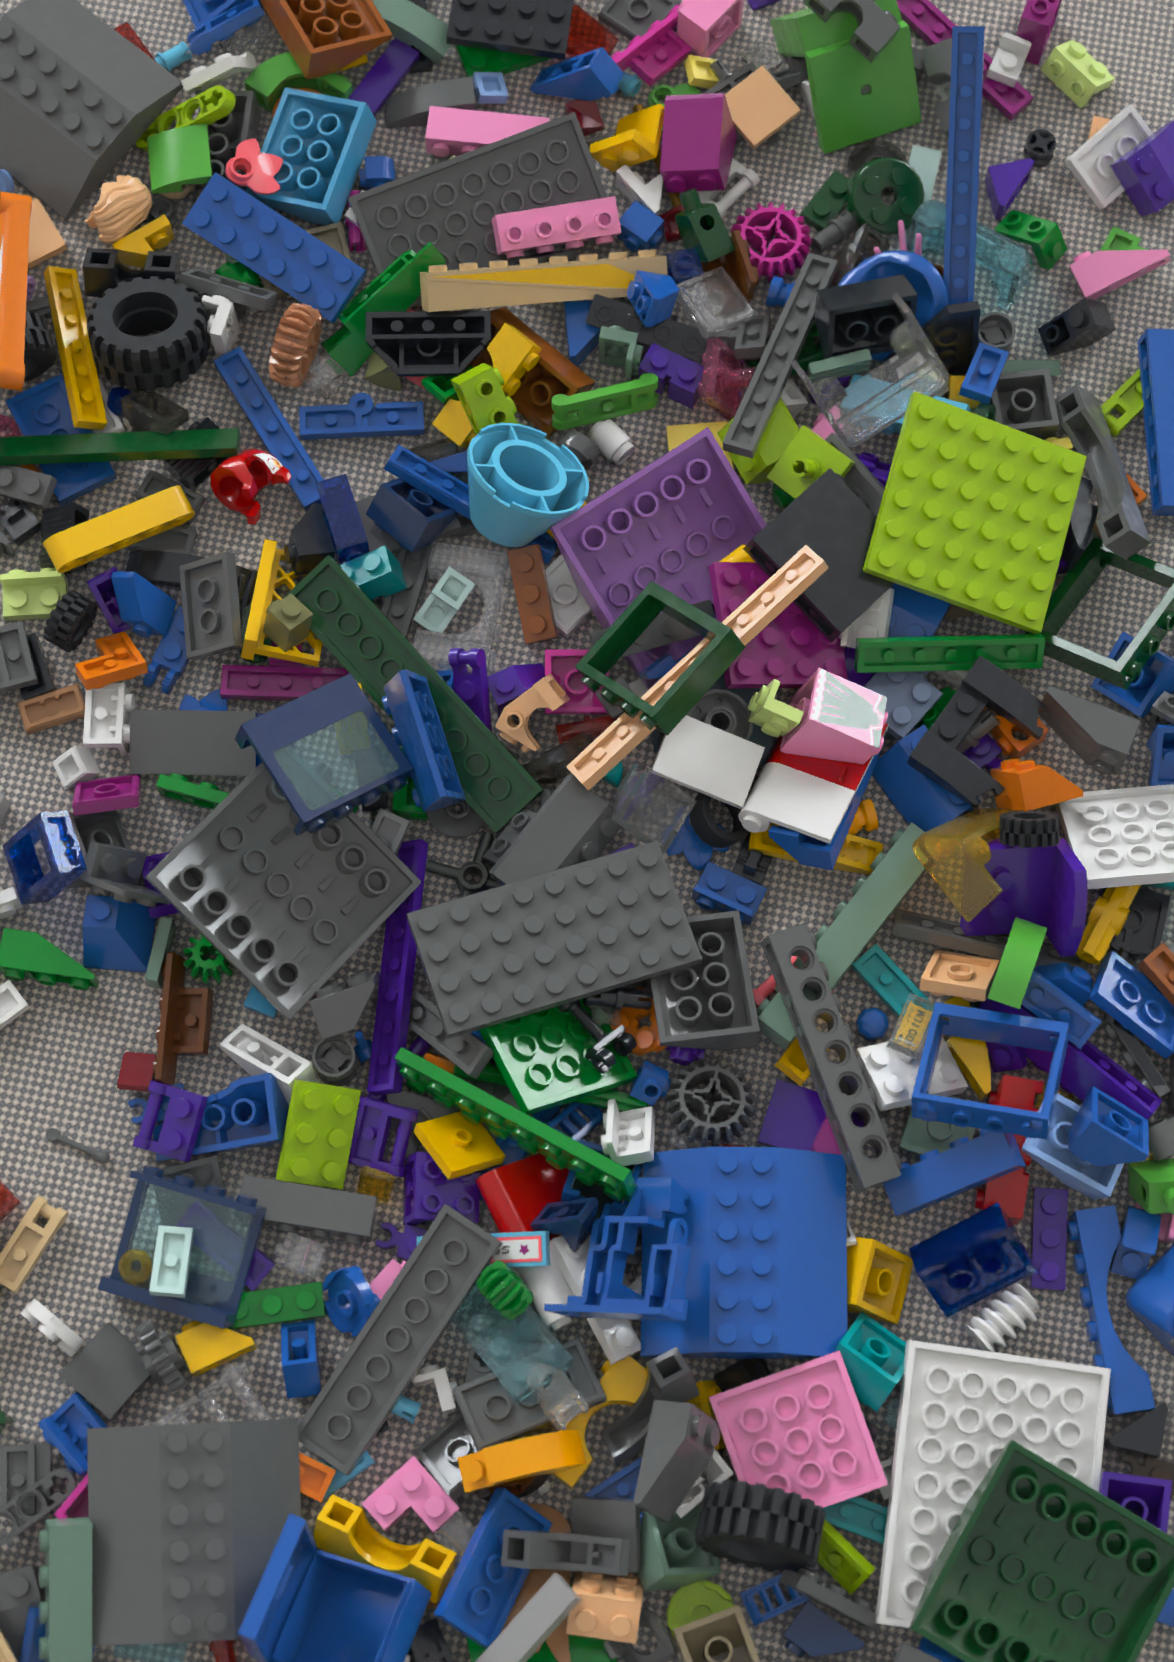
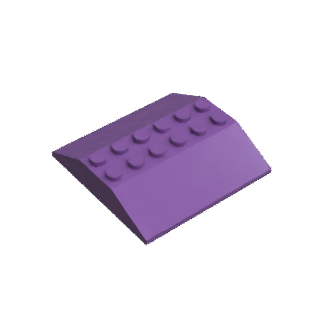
M709 427L584 505L567 518L551 526L550 530L575 584L604 629L611 627L651 581L689 604L710 600L714 615H716L709 566L713 562L721 561L740 545H747L767 525ZM701 635L623 658L638 676V673L662 655H671L676 661L705 637ZM661 678L641 679V681L649 690Z

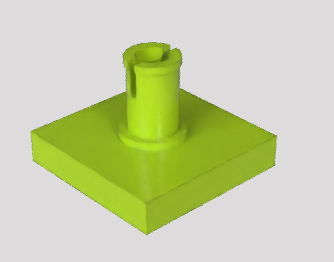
M802 425L767 478L796 499L829 468L834 473L845 478L855 462L809 427Z

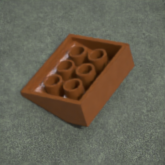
M260 0L306 80L335 73L392 39L390 29L372 0Z

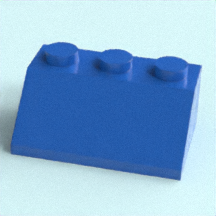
M922 725L899 740L878 759L872 777L908 826L912 822L936 839L975 814L978 807L973 808L907 764L910 754L928 730L925 725Z

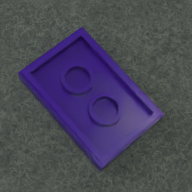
M777 1079L757 1143L767 1147L811 1151L810 1147L826 1116L818 1092ZM853 1112L851 1114L853 1124L857 1127H863L864 1121H858V1113Z

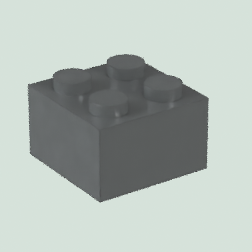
M1049 368L1001 373L989 405L985 404L987 418L1043 440L1055 437L1059 428V419Z

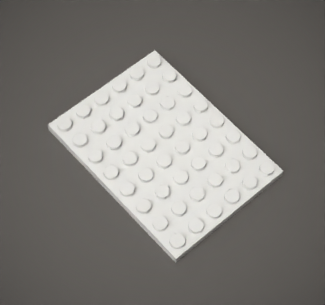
M906 1340L904 1374L902 1377L876 1623L909 1628L940 1552L968 1500L1010 1439L1099 1492L1111 1369Z

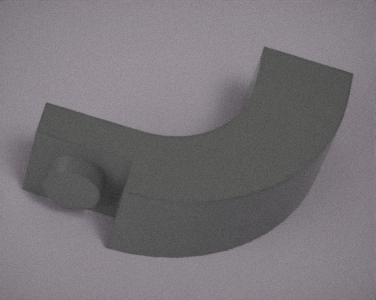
M504 1530L501 1566L525 1569L571 1570L628 1576L630 1539L563 1532Z

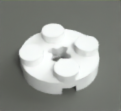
M35 1298L20 1312L34 1326L41 1322L42 1324L38 1330L51 1341L55 1342L59 1337L61 1340L57 1343V1346L71 1358L85 1342Z

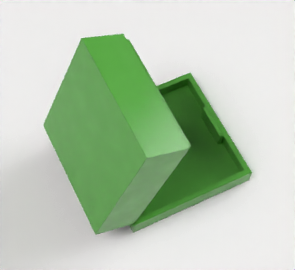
M874 0L875 4L883 11L886 10L892 13L901 27L896 37L872 63L849 44L853 33L858 28L856 18L848 12H837L826 23L810 8L770 20L779 54H783L784 57H805L818 143L819 148L824 154L922 122L909 25L904 20H901L897 0ZM864 85H870V91L867 94H861V89Z

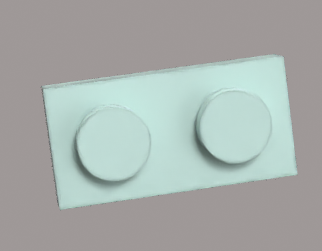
M158 1226L149 1289L150 1295L185 1298L194 1235L193 1228Z

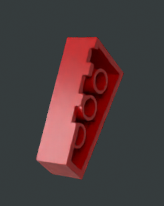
M1003 1075L994 1091L989 1093L987 1104L1038 1112L1037 1108L1033 1107L1035 1098L1043 1091L1044 1081ZM1014 1134L1024 1162L1029 1167L1032 1158L1021 1150L1026 1137ZM1026 1167L982 1184V1189H976L974 1208L979 1209L978 1219L1018 1225L1023 1220L1029 1173L1025 1172Z

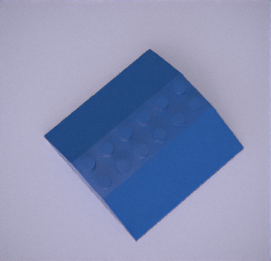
M702 1147L654 1152V1160L643 1163V1178H675V1181L689 1194V1199L683 1201L684 1205L688 1207V1211L683 1214L666 1213L664 1228H642L641 1295L645 1297L652 1244L666 1245L671 1221L676 1218H682L688 1225L686 1246L692 1247L684 1296L686 1300H689L686 1321L641 1320V1357H658L675 1347L678 1348L683 1358L817 1359L836 1352V1347L847 1333L846 1163L843 1155L780 1147Z

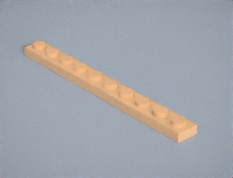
M805 545L722 623L731 628L745 646L829 569L828 565ZM704 638L652 686L641 699L654 706L711 641ZM623 713L566 767L589 791L656 728L653 727L649 730L639 721L637 715L632 719Z

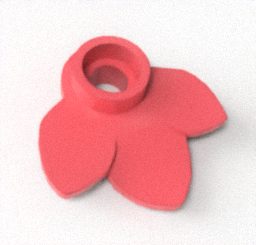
M248 139L242 141L237 146L235 157L230 159L226 165L225 174L234 185L247 186L254 193L261 195L274 194L280 190V186L274 177L279 172L283 159L272 154L260 153L257 139ZM236 170H242L245 175L238 174Z

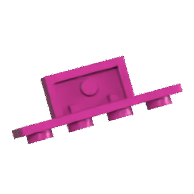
M679 5L673 7L664 20L661 22L659 20L655 21L642 37L636 36L623 52L617 51L611 56L622 72L630 68L651 87L690 55L692 48L674 33L678 23L677 10Z

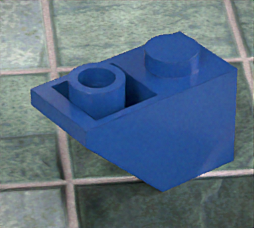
M637 270L634 281L629 283L627 297L644 326L652 327L670 318L679 288L669 275Z

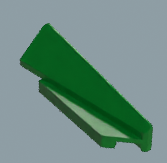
M431 242L427 243L417 254L412 249L406 251L344 307L338 317L344 326L327 338L321 345L349 376H354L373 352L366 344V312H406L421 294L420 272H429L428 266L444 265L446 259Z

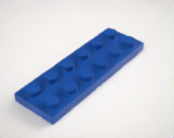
M216 172L182 222L186 228L299 302L319 310L321 316L333 324L367 274L365 269Z

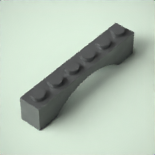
M1076 384L1055 399L1058 419L1078 453L1087 456L1085 467L1096 493L1098 504L1096 524L1104 546L1126 560L1152 542L1097 397Z

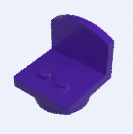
M999 839L989 843L974 844L969 850L960 928L966 936L1007 934L1011 932L1015 918L1018 917L1047 927L1046 935L1060 957L1074 956L1080 945L1086 920L1087 871L1065 839H1060L1059 844H1055V846H1037V848L1003 845L999 842Z

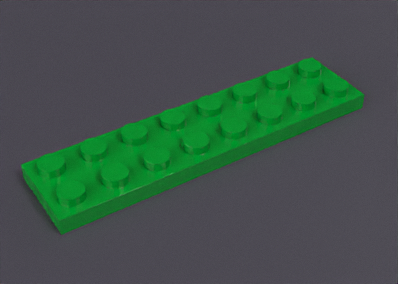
M403 1047L400 1048L394 1057L401 1068L399 1073L407 1081L405 1084L414 1092L423 1094L425 1091L434 1096L433 1100L446 1109H450L453 1106L462 1111L461 1115L471 1123L478 1124L482 1122L490 1127L489 1130L497 1137L504 1140L510 1137L518 1142V1147L531 1155L537 1152L547 1157L545 1159L546 1162L558 1170L562 1171L564 1167L569 1170L571 1169L576 1172L574 1174L576 1179L588 1186H592L594 1183L604 1188L603 1192L611 1199L618 1202L624 1199L630 1202L636 1189L631 1170Z

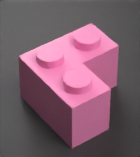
M414 1456L361 1503L386 1533L412 1509L434 1535L461 1512L455 1502Z

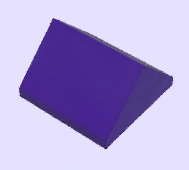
M1106 1471L1101 1472L1099 1493L1167 1533L1172 1480Z

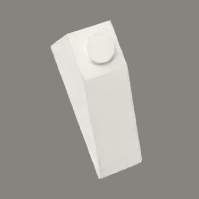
M244 1024L237 1027L219 1044L220 1048L249 1075L273 1073L288 1105H290L294 1079L318 1083L311 1062Z

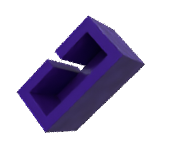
M652 343L639 366L638 379L645 373L655 374L658 377V388L655 392L663 395L666 377L669 378L668 398L693 409L706 386L708 368Z

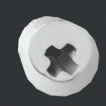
M1014 1282L1011 1285L1012 1293L1006 1290L1001 1293L1002 1302L997 1299L991 1301L990 1306L992 1310L983 1308L980 1311L981 1318L972 1317L970 1319L971 1327L965 1325V1329L970 1337L983 1351L995 1352L994 1343L1005 1348L1007 1345L1003 1336L1006 1334L1012 1339L1017 1338L1013 1327L1017 1326L1025 1331L1027 1329L1023 1320L1025 1317L1033 1322L1037 1321L1033 1310H1039V1306L1032 1295L1019 1283Z

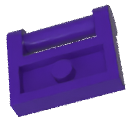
M150 1080L148 1091H151L139 1135H135L132 1145L184 1162H190L208 1097L166 1083ZM166 1095L170 1097L159 1140L152 1139L163 1096Z
M367 1096L360 1097L348 1163L388 1175L404 1177L406 1166L403 1164L413 1122L417 1121L419 1111ZM392 1117L400 1119L391 1161L389 1162L383 1160Z

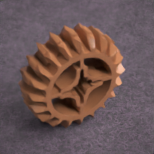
M294 303L284 312L283 317L280 319V324L276 328V335L273 339L271 356L269 358V374L273 381L286 387L297 388L307 379L318 352L317 349L322 333L321 326L323 322L319 310L303 303L302 305Z

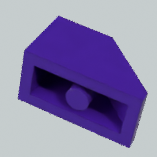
M542 663L512 665L488 676L489 701L498 718L504 707L545 677V668Z

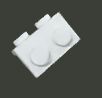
M608 1100L607 1112L603 1113L606 1135L601 1136L604 1154L610 1155L611 1160L622 1166L653 1161L655 1113L652 1106L620 1112L616 1100Z

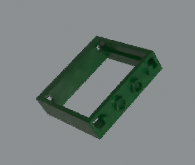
M1094 537L1086 547L1073 570L1070 569L1050 597L1043 628L1038 633L1045 637L1044 655L1127 690L1135 677L1140 676L1143 666L1150 656L1157 653L1160 642L1168 631L1170 632L1174 629V568L1136 553L1125 560L1106 548L1103 540ZM1107 564L1169 589L1118 661L1056 636Z
M651 581L577 663L575 668L583 676L580 680L581 683L586 685L591 692L595 693L599 690V694L612 706L616 703L620 704V709L629 717L634 719L637 715L639 721L646 728L651 730L655 727L668 736L746 647L731 628ZM662 611L711 642L656 704L652 706L605 674Z

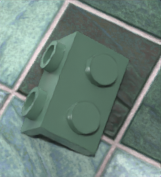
M615 325L610 327L601 326L599 335V363L625 368V382L632 381L633 376H638V369L642 362L643 346L638 345V333L627 331L625 328Z

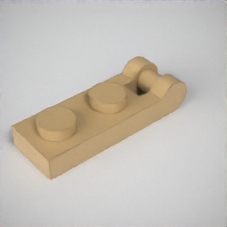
M40 1195L33 1201L0 1253V1284L16 1294L22 1288L69 1214L61 1207L57 1209L48 1204L49 1200ZM40 1216L49 1220L44 1228L35 1224Z

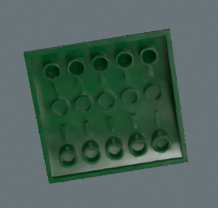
M1010 1439L968 1500L940 1552L909 1629L964 1662H1135L1174 1587V1538Z

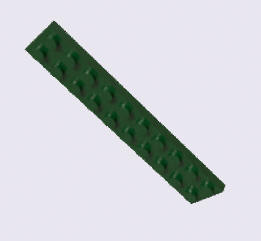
M328 555L286 595H294L313 613L310 630L347 671L352 674L357 682L361 683V686L384 711L382 697L386 695L383 687L399 671L406 669L427 678L466 798L465 801L495 834L504 829L516 814L526 808L544 791L543 787L332 556Z

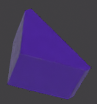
M1029 158L988 166L984 183L996 220L1001 221L1030 178L1035 161Z
M113 567L86 582L113 634L132 627L121 620L111 579L113 572H117L116 568Z

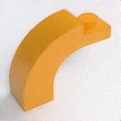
M579 1430L557 1431L487 1447L481 1449L482 1451L457 1458L465 1493L529 1476L558 1473L587 1464Z

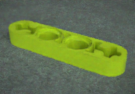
M221 85L213 86L160 114L135 144L148 153L147 138L169 130L171 123L176 119L177 124L175 128L197 124H207L208 126L231 113L235 106V95ZM200 107L201 111L198 117L192 120L193 113Z

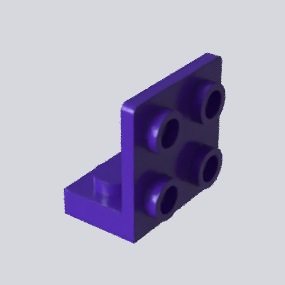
M415 1152L405 1158L403 1225L416 1226L424 1221H434L445 1204L475 1224L479 1222L480 1191L475 1180L480 1177V1171L448 1180L429 1153Z

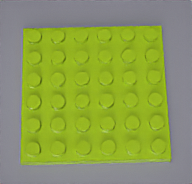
M913 392L909 398L862 571L1030 633H1040L1043 628L1087 456L919 392Z

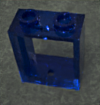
M343 474L316 482L320 506L339 565L369 553L368 539L347 475Z
M68 810L38 813L3 845L22 905L50 902L87 870ZM39 840H41L51 870L45 876L34 845Z

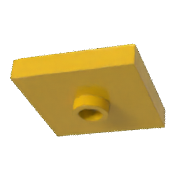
M462 1111L418 1123L413 1131L448 1180L500 1165L506 1157L481 1122L478 1124L471 1123L461 1115Z

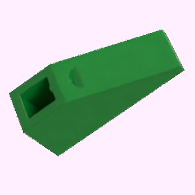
M4 928L0 945V972L5 974L4 977L6 979L24 981V977L37 979V983L48 986H56L57 982L69 983L70 988L83 991L89 990V987L99 988V981L93 973L37 932Z

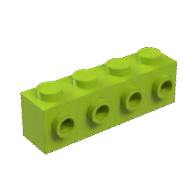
M482 363L451 379V383L475 435H478L480 429L492 424H518L514 416L517 413L516 406L509 396H505L501 387L504 385V380L497 368L493 369V367Z

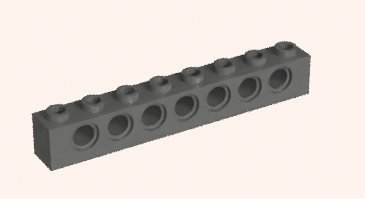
M805 923L769 934L761 942L838 1148L844 1157L846 1169L855 1193L901 1176L900 1158L895 1150L892 1151L888 1142L889 1130L887 1124L882 1118H879L875 1108L877 1106L876 1095L871 1087H867L863 1076L865 1074L862 1059L855 1055L852 1048L853 1036L849 1026L843 1024L839 1014L841 1011L840 1001L835 993H831L827 982L829 980L828 970L825 964L819 961L815 951L817 949V942L814 934L807 930ZM791 956L799 957L804 963V969L795 968L791 963ZM803 987H809L815 992V1001L808 1000L804 996ZM815 1018H821L827 1023V1032H821L816 1028ZM827 1049H832L838 1053L840 1058L839 1064L832 1063L828 1059ZM842 1080L849 1083L852 1089L851 1095H845L840 1091L839 1081ZM852 1112H857L862 1116L864 1121L863 1127H857L853 1124L851 1120ZM864 1144H870L875 1149V1159H870L864 1154Z

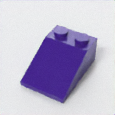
M1174 119L1110 165L1140 216L1158 212L1174 200Z

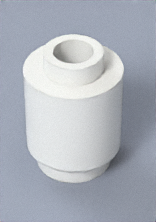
M611 419L595 423L589 431L591 434L590 440L594 442L599 451L610 462L615 461L620 465L635 450V446L631 443L632 439Z

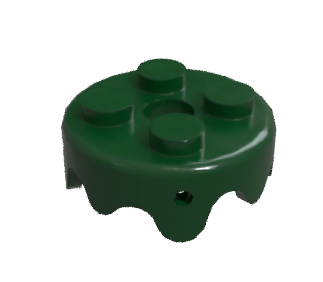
M886 157L867 162L853 173L847 182L850 190L847 208L857 221L859 229L864 233L874 235L899 233V220L904 222V230H906L915 223L922 211L924 189L921 179L909 164L897 158ZM884 188H889L894 193V200L890 205H886L881 200V192Z

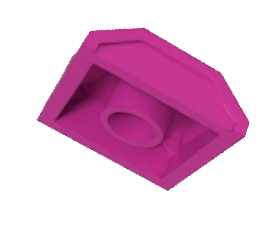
M590 649L545 650V676L552 674L570 698L568 702L554 711L545 708V714H608L597 699L596 692H591L586 685L581 683L580 680L583 676L575 668L577 663Z

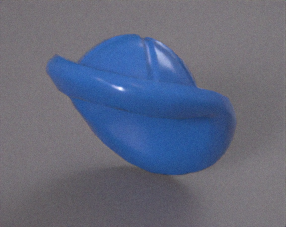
M891 250L871 256L848 272L838 285L842 286L904 274L918 294L914 333L948 305V293L940 273L928 260L909 251ZM895 350L871 354L872 360L883 361Z

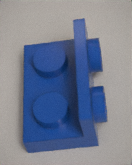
M708 861L698 884L693 889L691 899L696 900V905L707 911H713L714 909L720 912L739 911L741 925L743 923L751 925L767 892V888Z

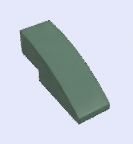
M372 0L394 38L399 39L408 46L413 45L435 63L445 56L452 45L446 44L448 31L446 23L409 0Z

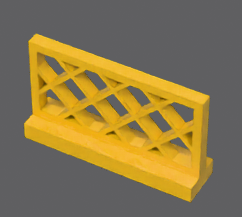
M265 539L241 658L253 660L254 654L318 667L323 643L318 637L317 639L313 637L315 634L311 630L308 637L300 643L307 640L314 648V655L300 652L296 645L287 652H284L279 646L273 647L263 644L264 639L268 637L263 632L267 616L266 610L271 604L272 599L273 601L277 599L282 600L274 589L286 584L292 590L296 586L292 580L301 576H295L293 571L288 574L285 573L279 565L280 560L286 561L284 550L276 548L277 541Z

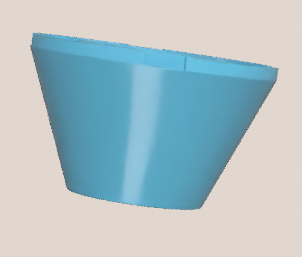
M497 423L480 429L478 435L472 438L467 450L469 511L474 527L484 537L499 545L521 547L548 531L551 526L567 518L583 505L589 492L588 476L579 459L564 444L559 448L545 439L546 433L529 426L514 423Z

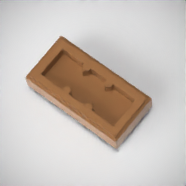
M78 683L17 702L27 735L82 718L85 715V701Z

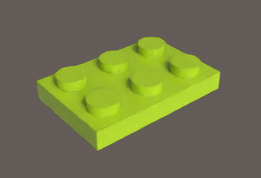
M294 1079L276 1174L277 1180L343 1190L361 1090Z

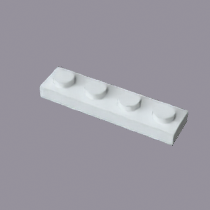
M563 1235L550 1241V1251L574 1296H582L589 1246L585 1240L578 1251L573 1252ZM586 1318L611 1365L641 1351V1343L628 1319Z

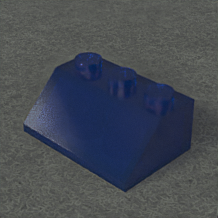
M999 1202L909 1248L916 1274L946 1317L1037 1272L1014 1225Z

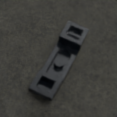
M163 551L130 552L126 572H136L154 586L161 584L181 587L179 566L206 557ZM236 565L237 581L240 574L245 575L241 601H243L253 571Z

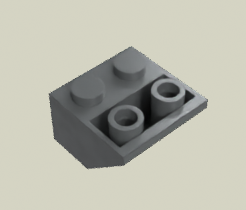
M363 969L351 974V978L347 979L346 982L339 984L338 979L326 982L319 990L315 991L316 993L309 1003L322 1040L353 1030L356 1027L381 977L379 971L370 973L369 969Z

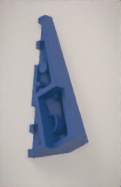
M882 748L877 755H874L830 844L780 825L770 827L768 831L769 837L800 864L833 870Z

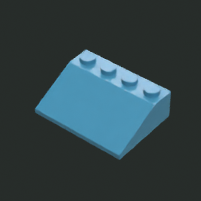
M285 88L260 153L272 154L283 159L282 166L274 177L280 186V190L274 194L261 195L254 193L247 187L245 192L265 205L308 222L321 225L338 223L377 123L367 103Z

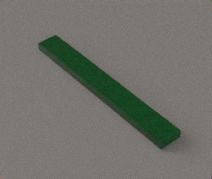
M239 428L0 437V466L231 457L238 455L241 436Z

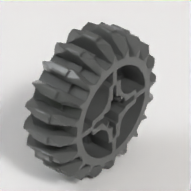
M705 1058L702 1060L700 1068L694 1062L689 1064L688 1071L681 1068L678 1071V1079L673 1078L671 1080V1089L666 1093V1099L669 1102L666 1104L665 1109L667 1113L672 1114L669 1119L670 1125L679 1124L677 1128L678 1135L688 1132L687 1140L689 1143L693 1142L695 1137L701 1139V1147L706 1146L707 1140L712 1141L714 1147H719L721 1139L729 1145L733 1141V1136L740 1138L744 1133L743 1128L750 1127L752 1121L750 1117L754 1116L755 1108L751 1105L755 1101V1094L748 1093L751 1090L750 1082L741 1083L744 1077L743 1072L735 1075L732 1074V1064L728 1065L726 1069L720 1068L721 1062L719 1059L715 1061L714 1066H709ZM700 1084H709L704 1089H694L693 1091H688L694 1086ZM720 1087L728 1091L731 1096L724 1094ZM712 1093V1102H714V1106H712L711 1112L709 1114V1105H707L706 1103L709 1100L710 1094ZM689 1111L696 1112L701 1120L694 1117ZM728 1115L732 1116L727 1121L712 1123L718 1117L727 1118Z

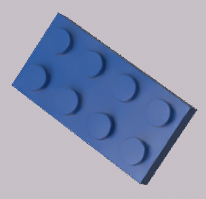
M61 374L5 400L23 436L93 433L91 429L75 428L73 426L65 380ZM109 462L39 464L44 474L57 479L53 492L60 505L69 503L117 479Z
M496 1487L434 1615L482 1648L487 1649L499 1636L530 1569L501 1566L504 1530L549 1532L553 1523L505 1488Z

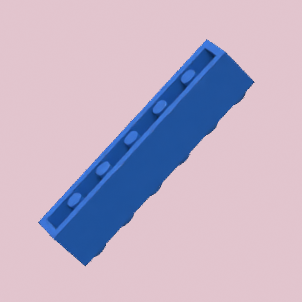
M1147 329L1137 340L1144 404L1143 415L1152 516H1174V329Z

